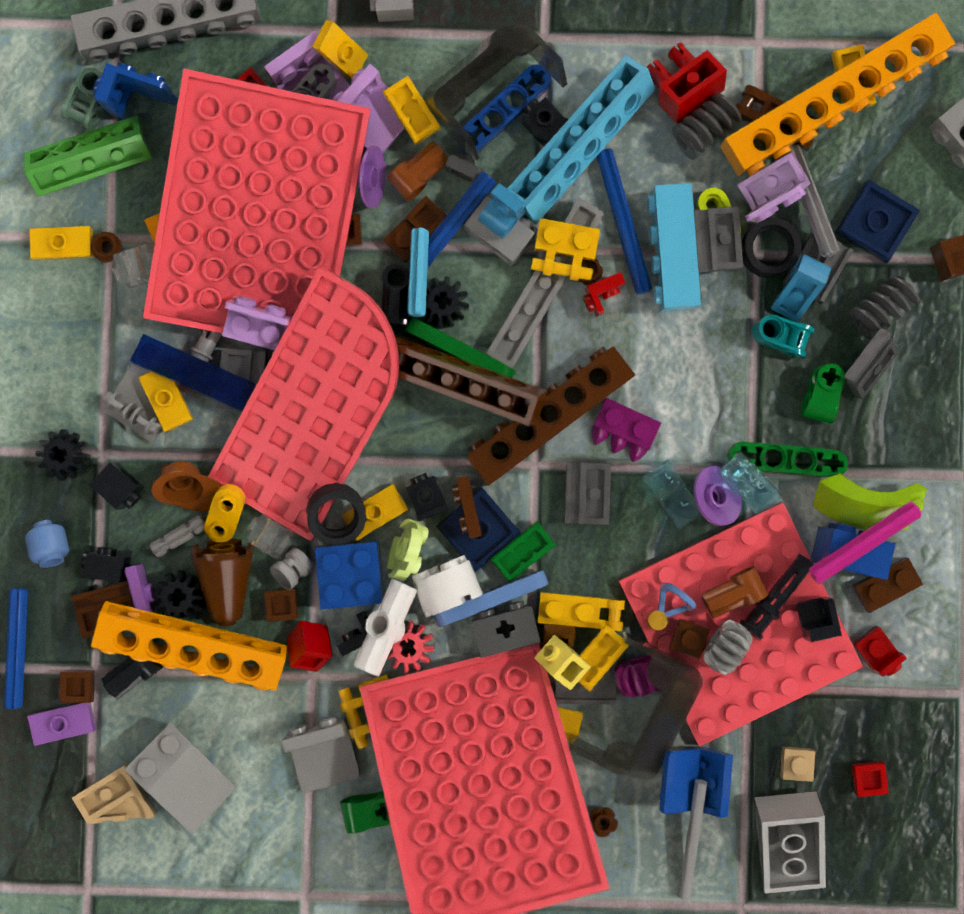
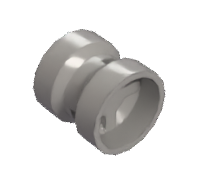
M294 547L285 554L283 561H277L270 567L273 578L286 590H291L298 584V579L301 576L305 577L313 570V565L309 558L301 550Z

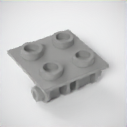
M134 360L114 392L111 393L109 391L104 396L103 402L106 404L102 411L153 443L162 430V426L138 378L152 370ZM180 389L182 395L184 396L186 392Z

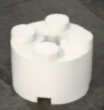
M465 555L441 564L439 567L437 565L412 576L414 581L412 584L414 589L417 590L416 594L425 617L444 612L463 604L467 599L471 598L473 600L483 595L470 560H467Z

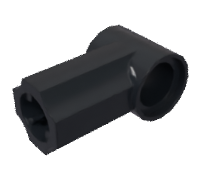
M391 264L385 268L382 274V311L390 325H407L409 272L400 264ZM395 271L403 272L405 275L404 283L398 287L391 286L389 283L390 275Z
M126 656L127 659L107 673L101 680L103 687L109 695H112L117 700L142 680L146 681L164 666L148 660L145 662L136 661L130 658V656Z

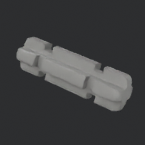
M201 515L195 516L188 521V524L184 523L164 535L163 539L159 538L152 542L150 548L156 557H162L170 552L169 549H175L192 539L194 534L202 533L205 531L206 521Z

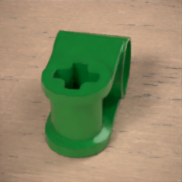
M829 363L818 366L813 370L801 407L802 417L829 424L835 421L845 381V373L839 365ZM828 373L830 377H833V381L827 383V380L822 378V374Z
M383 791L354 795L340 801L346 833L354 834L391 824L386 809L380 808L382 803H386Z

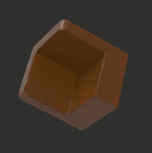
M964 234L930 247L941 282L964 275Z

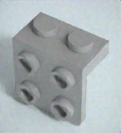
M329 717L318 721V725L307 728L306 725L291 728L288 730L289 734L281 741L284 753L291 752L299 785L304 793L352 781L360 775L346 718L336 720V717Z

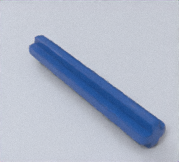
M482 172L429 237L428 268L495 186V180L487 173Z
M12 588L9 590L4 708L19 709L23 706L28 590L24 588Z

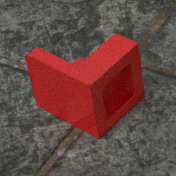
M301 620L287 636L291 668L318 672L332 657L329 630L326 625Z

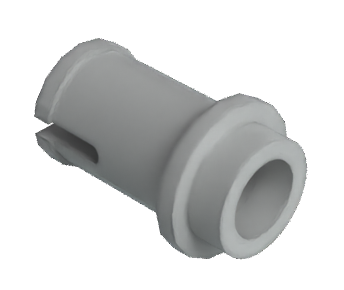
M203 330L195 347L190 348V351H192L190 357L207 365L208 361L213 359L211 355L222 333Z

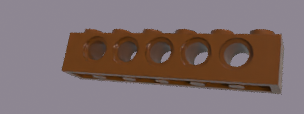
M394 335L399 355L398 378L527 426L539 420L547 390Z
M604 346L589 357L592 361L583 369L580 365L576 366L565 375L568 379L559 387L554 383L546 389L548 392L543 407H553L557 412V418L554 422L547 423L539 416V420L530 425L533 431V436L530 440L521 441L516 436V428L522 423L517 421L509 423L506 419L492 430L495 433L492 438L486 442L481 438L468 448L471 453L466 457L488 486L635 376V373L614 346L609 350H606ZM593 370L601 371L605 376L604 384L601 386L593 385L589 380V373ZM569 388L577 389L581 394L580 402L577 404L568 403L564 396L565 391ZM497 442L505 443L509 449L508 456L501 460L494 458L491 454V448Z

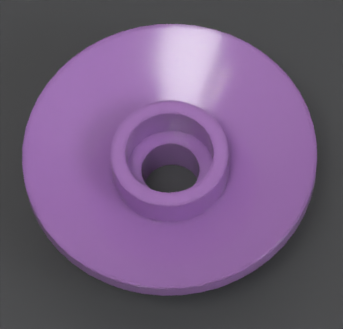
M370 146L362 158L357 185H359L364 205L367 208H376L382 199L385 188L386 166L381 149L378 146Z
M709 466L702 469L694 482V499L700 513L707 521L717 526L733 523L738 518L742 507V496L737 481L730 472L722 467Z

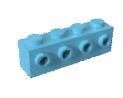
M692 183L654 186L651 195L647 196L648 214H653V226H649L650 244H655L656 256L651 258L652 273L657 274L658 286H654L655 304H660V312L696 310L701 306Z

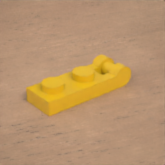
M540 592L537 623L602 629L607 624L614 631H622L623 622L620 621L621 610H624L625 600ZM600 608L609 609L608 620L599 619Z

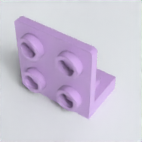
M315 31L264 66L277 89L292 91L306 73L317 64L330 66L336 77V87L327 98L328 100H332L340 91L345 92L350 85L332 64L312 48L318 36ZM319 74L316 76L318 83L313 90L309 85L306 87L312 91L315 97H318L315 90L320 83L325 85L329 83L327 74L323 77Z
M243 296L226 301L224 308L229 310L222 336L275 351L292 319V316L286 315L287 309L270 304L266 306V309L257 307L256 300Z

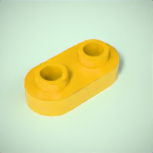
M226 484L219 487L213 497L204 530L206 535L215 542L229 541L236 531L246 500L244 492L236 485ZM228 500L233 505L227 506L224 504L223 501ZM220 526L224 531H218L215 527Z

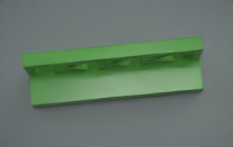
M136 115L25 152L24 173L39 197L152 159V153L143 136L142 122L139 116Z

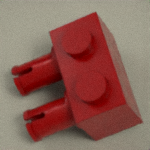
M681 42L677 43L679 50L673 46L668 53V58L680 68L679 71L671 75L659 60L653 61L655 68L651 63L646 67L649 70L653 83L659 89L658 105L676 124L681 123L686 116H690L696 108H701L705 101H710L711 96L715 93H722L725 90L727 75L726 68L708 50L695 58Z

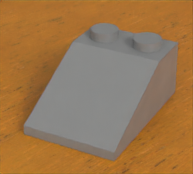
M171 723L124 769L191 834L236 789Z
M816 791L754 797L764 893L826 888L825 815Z

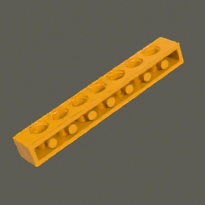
M936 12L724 139L720 148L738 177L746 172L749 176H752L766 166L764 164L766 160L771 157L778 160L792 151L790 146L800 141L803 145L818 135L816 130L825 125L827 129L834 127L844 120L843 114L850 110L855 114L870 104L868 99L877 94L879 98H882L897 88L895 83L904 79L907 83L922 73L921 68L930 63L931 67L941 63L949 57L946 52L956 43ZM911 46L918 48L921 56H916L912 52ZM885 62L892 63L895 67V72L889 71L885 66ZM859 77L865 78L869 82L870 87H863L859 83ZM832 93L840 94L843 97L844 103H837L833 99ZM806 108L814 109L817 112L818 119H811L806 113ZM780 124L789 125L792 135L782 133ZM753 140H762L766 145V150L760 151L756 149Z

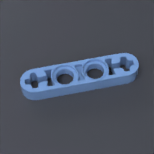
M542 569L515 579L510 583L508 582L482 592L483 595L473 600L471 598L467 599L463 604L438 613L434 617L438 627H443L548 585L549 582Z

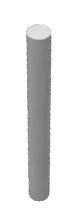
M700 779L695 780L678 895L680 899L686 901L691 899L707 782Z

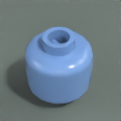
M51 520L36 522L33 528L25 535L29 559L33 563L39 564L42 568L53 567L63 563L64 557L70 551L64 527L59 524H52Z

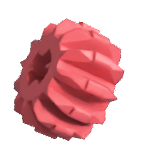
M413 620L408 621L407 630H405L403 638L393 644L392 650L387 659H391L395 656L396 660L392 664L394 669L399 666L400 662L404 663V673L409 672L410 663L413 664L416 671H420L421 664L418 659L428 664L431 658L424 652H434L435 649L433 645L424 644L430 641L433 635L430 633L422 637L421 633L424 631L425 625L421 624L418 630L415 631L413 630ZM411 639L415 642L413 648L416 651L412 653L410 650L407 654L403 651L404 645L401 642L405 640L407 643Z

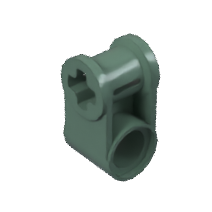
M85 67L78 73L75 83L61 108L62 118L66 120L73 119L82 123L85 129L89 131L97 127L104 110L94 99V90H90L92 81L102 76L98 69Z

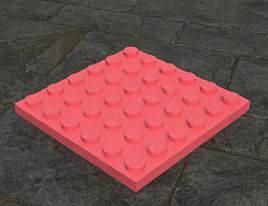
M783 502L618 580L653 654L660 656L666 666L669 688L699 747L863 668L839 616L838 620L842 636L810 642L803 638L796 604L820 597H829L823 583L818 584L811 577L810 573L806 575L797 589L780 608L779 619L773 620L762 634L763 639L759 641L753 637L750 649L745 655L746 657L743 658L740 665L733 672L723 675L719 671L716 672L711 669L710 665L704 662L703 652L705 646L708 644L710 637L715 633V630L722 623L730 619L735 623L745 620L756 605L755 603L748 606L741 605L721 616L712 618L703 602L702 593L729 581L732 575L755 566L767 593H769L779 578L795 561L798 554L805 556L812 562ZM796 573L793 574V576L789 579V581H788V582L785 584V586L781 589V591H780L781 594H782V593L784 592V590L788 587V585L792 582V580L796 577V575H797ZM670 583L685 592L697 606L693 611H684L667 617L668 623L664 629L659 631L652 630L647 624V617L652 611L658 610L661 584ZM670 591L666 593L664 612L687 605ZM774 598L770 604L773 605L777 599ZM761 615L758 618V620L755 622V625H757L760 622V620L763 618V615ZM679 618L710 629L700 659L669 648Z

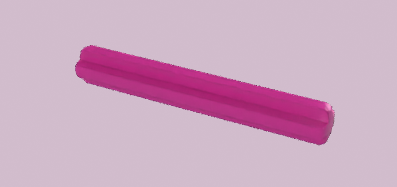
M912 501L906 503L810 567L809 573L818 584L823 583L919 519L922 515L919 507Z

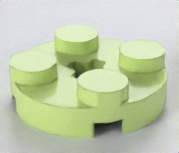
M405 519L401 523L399 528L404 529L401 537L394 536L387 560V569L392 570L388 577L399 581L406 580L410 573L414 575L418 573L422 558L419 556L421 545H424L429 532L427 527L411 519Z

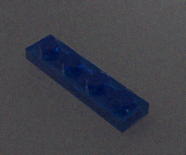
M145 334L142 335L130 359V362L138 367L240 412L243 411L256 387V384Z

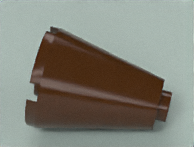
M230 539L226 542L211 540L207 541V547L199 549V544L191 548V557L211 620L218 622L219 626L235 625L236 620L242 618L254 553L252 542L248 541L247 546H243L240 539Z

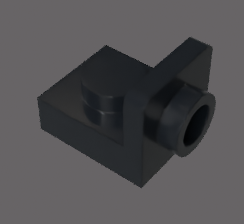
M365 611L356 615L364 631L360 633L358 628L341 636L343 642L339 643L337 648L342 657L362 646L367 635L365 624L369 617Z

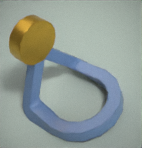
M663 583L660 587L658 610L652 611L648 615L647 624L652 630H662L668 623L667 617L684 611H693L697 605L685 592L675 585ZM668 591L674 593L687 605L664 612L666 593Z

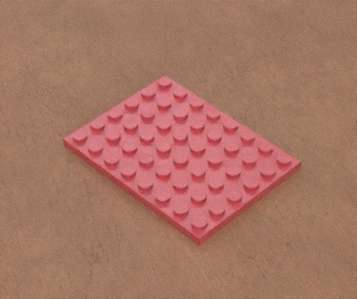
M183 69L143 318L223 333L229 310L224 308L226 301L243 296L256 300L257 307L266 309V306L270 304L287 309L286 315L293 317L319 267L322 266L340 277L371 108Z
M539 643L482 658L479 656L360 687L411 914H523L610 889L548 672L535 659V656L541 651Z

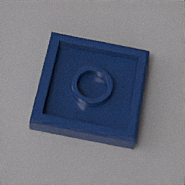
M868 179L835 233L883 262L888 263L920 210Z
M482 487L473 494L482 536L470 539L469 533L462 534L459 515H464L462 504L436 526L461 556L465 555L466 559L470 560L474 572L478 571L493 556L521 534L518 528Z

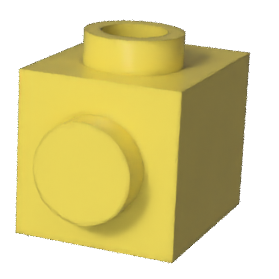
M553 635L535 656L537 662L570 691L591 667L556 635Z

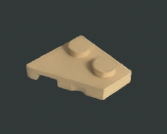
M128 763L72 797L87 824L103 823L110 820L114 822L127 821L128 819L143 817L151 819L157 814L143 788L124 770Z

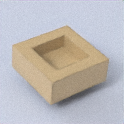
M782 747L780 777L783 780L813 782L815 750Z

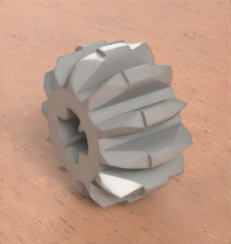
M731 619L725 621L715 630V633L710 637L708 644L705 646L703 652L704 662L710 665L711 669L716 672L719 671L723 675L733 672L740 665L743 658L746 657L745 655L750 649L753 636L740 623H735Z

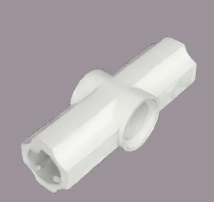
M391 580L378 611L371 613L366 620L367 635L353 664L355 667L375 676L380 675L393 644L399 642L405 634V624L403 621L416 595V589L397 580Z

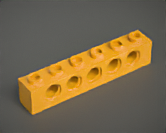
M108 601L104 602L99 613L91 647L97 648L106 654H123L130 656V658L136 661L145 662L148 660L160 663L169 669L182 668L190 670L198 676L211 675L222 678L228 683L235 684L240 682L249 684L262 691L269 689L277 690L287 654V645ZM122 631H131L136 637H126ZM154 638H161V639L165 640V642H166L167 644H165V645L156 644V643L153 641V639H154ZM184 646H193L198 651L188 652L184 649ZM223 653L228 658L218 659L214 656V654ZM248 660H253L257 662L258 665L250 667L247 666L244 662Z

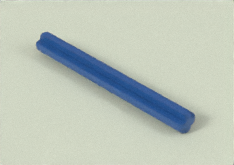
M611 148L603 149L597 155V160L635 293L637 295L645 294L652 290V285L615 156Z

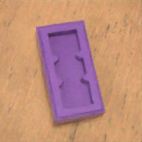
M139 564L125 568L124 571L134 608L156 613L154 606L156 599L153 598L156 592L151 583L148 584L144 565Z
M91 703L72 704L27 716L34 746L97 730Z

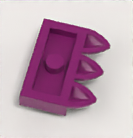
M605 398L592 427V441L594 445L600 444L612 434L610 439L612 453L620 452L630 443L629 456L631 462H635L650 450L661 422Z

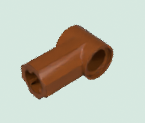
M431 141L410 161H403L396 166L388 175L387 180L409 202L417 197L425 189L427 182L445 167L448 157L437 144Z
M755 566L732 575L729 581L702 593L701 596L711 617L716 618L741 605L748 606L766 598L768 593Z

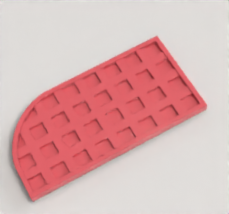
M322 266L318 268L208 477L218 481L222 486L226 484L238 486L245 494V503L309 541L315 538L309 529L306 508L309 498L317 489L324 485L333 483L345 484L393 398L397 387L399 355L396 339L387 317L371 296ZM336 499L327 501L319 508L318 520L321 525Z

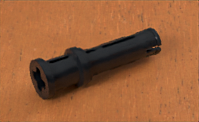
M798 554L795 561L770 590L768 596L756 602V607L745 620H740L739 623L746 627V630L753 637L761 641L763 639V632L773 620L779 619L780 608L809 573V568L814 564L805 556ZM796 573V577L792 580V582L781 594V589L785 586V584L789 581L793 574ZM776 598V602L771 605L770 603ZM761 615H763V618L760 620V622L757 625H755V622L758 620V618Z

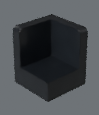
M825 596L796 604L805 640L815 642L842 636L833 598Z

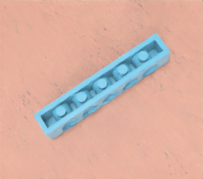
M625 55L507 188L524 202L525 213L523 216L537 224L540 218L550 210L656 89L648 68Z

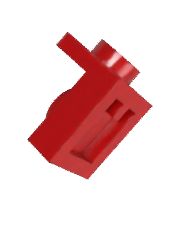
M621 272L586 287V295L583 296V300L589 313L594 311L596 317L603 315L604 309L599 297L603 296V299L607 300L621 293L619 288L626 284Z
M879 626L873 627L852 643L871 670L882 677L885 675L891 676L902 668L901 663L907 659L902 652L895 648Z

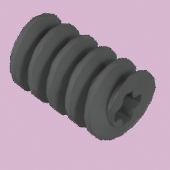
M715 93L711 96L710 101H705L701 105V109L696 108L692 112V116H686L682 124L678 123L673 127L674 137L678 146L689 159H695L696 157L692 149L695 148L701 153L705 151L702 141L712 145L714 143L712 133L721 138L724 135L721 128L722 125L726 129L731 130L733 128L731 118L738 123L742 121L740 111L726 96Z
M892 276L887 279L886 284H882L877 288V292L870 293L868 300L864 299L859 302L858 308H852L849 311V317L857 330L866 338L871 339V331L877 333L881 328V323L888 328L891 327L892 321L889 316L897 320L901 319L902 315L899 308L909 312L911 306L908 301L910 300L917 305L921 302L920 297L908 281L899 276Z

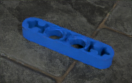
M534 64L522 72L461 128L457 136L460 151L466 155H476L523 113V110L531 101L540 98L547 91L551 80L549 70L543 65ZM534 74V76L538 77L541 74L543 76L542 85L535 83L529 90L532 96H529L525 88L531 83V75ZM516 92L522 95L524 100L522 105L519 107L508 105L506 98L509 94ZM489 113H497L502 121L499 126L492 128L485 124V116ZM479 124L483 132L476 138L477 145H464L466 142L465 135L474 136L478 132V127L475 125Z

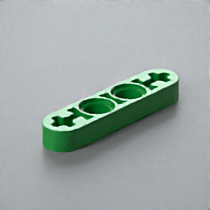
M411 317L404 330L407 334L445 354L511 378L516 373L514 369L415 318Z
M738 442L733 444L727 453L730 465L736 468L734 463L739 458H735V452L740 451L741 447H744L745 453L756 454V448H760L757 456L759 466L754 465L756 459H745L743 461L750 470L831 477L837 474H844L848 467L846 455L841 451L833 449ZM770 449L776 450L780 455V462L775 467L768 466L764 460L765 453ZM800 452L806 453L810 458V465L804 470L799 469L795 465V456ZM832 455H834V460L839 461V467L834 468L833 472H831L830 466L819 465V471H815L818 460H830Z

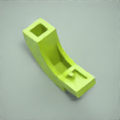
M837 474L819 481L812 506L839 523L867 530L908 502H914L922 511L927 488L916 483L894 492H878L863 488L842 474Z

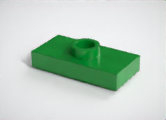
M536 521L490 560L510 583L555 547L556 543L539 522Z

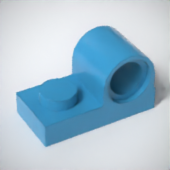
M498 183L491 192V201L479 215L478 221L503 239L524 215L525 210L524 202Z
M803 253L792 269L787 283L774 299L770 309L798 322L826 285L831 267Z

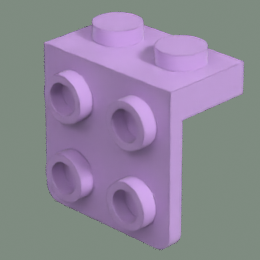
M369 64L365 70H358L352 77L349 88L345 92L340 91L332 100L371 108L364 147L368 149L370 146H378L382 153H384L405 128L383 95L382 91L389 87L381 81L379 71Z
M793 151L737 184L752 210L745 216L747 222L755 218L757 223L779 210L777 205L780 203L787 207L806 194L804 189L811 183Z

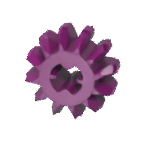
M649 654L630 658V660L622 662L615 668V679L618 689H620L622 696L635 698L637 696L643 697L647 694H653V692L662 690L668 684L666 666L661 657L657 655L652 656Z

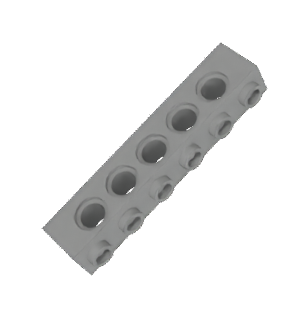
M136 0L71 16L78 51L87 61L102 62L107 60L108 56L116 54L132 55L138 49L146 47L161 48L166 46L167 42L176 40L182 42L191 41L201 34H221L227 28L235 26L247 28L254 25L255 22L262 20L257 0ZM224 4H233L232 8L229 11H220L221 7ZM204 10L199 18H191L194 11ZM174 17L171 24L162 25L165 18ZM144 23L141 31L133 32L137 24ZM115 30L114 35L110 39H104V35L108 31Z

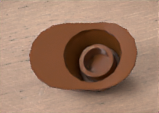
M177 461L162 466L161 476L153 482L151 492L154 498L161 503L175 505L192 511L206 512L210 510L213 497L222 485L210 477L201 475L199 469L193 463Z

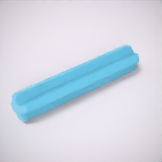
M414 228L411 231L407 313L412 317H423L426 314L429 231L424 228Z

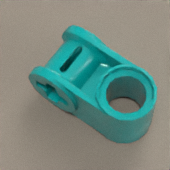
M768 315L753 324L751 334L753 339L761 345L779 350L783 354L805 359L807 355L805 348L809 336L814 334L815 329L801 322L791 321L777 315ZM765 322L771 324L774 328L772 338L766 336L763 332Z

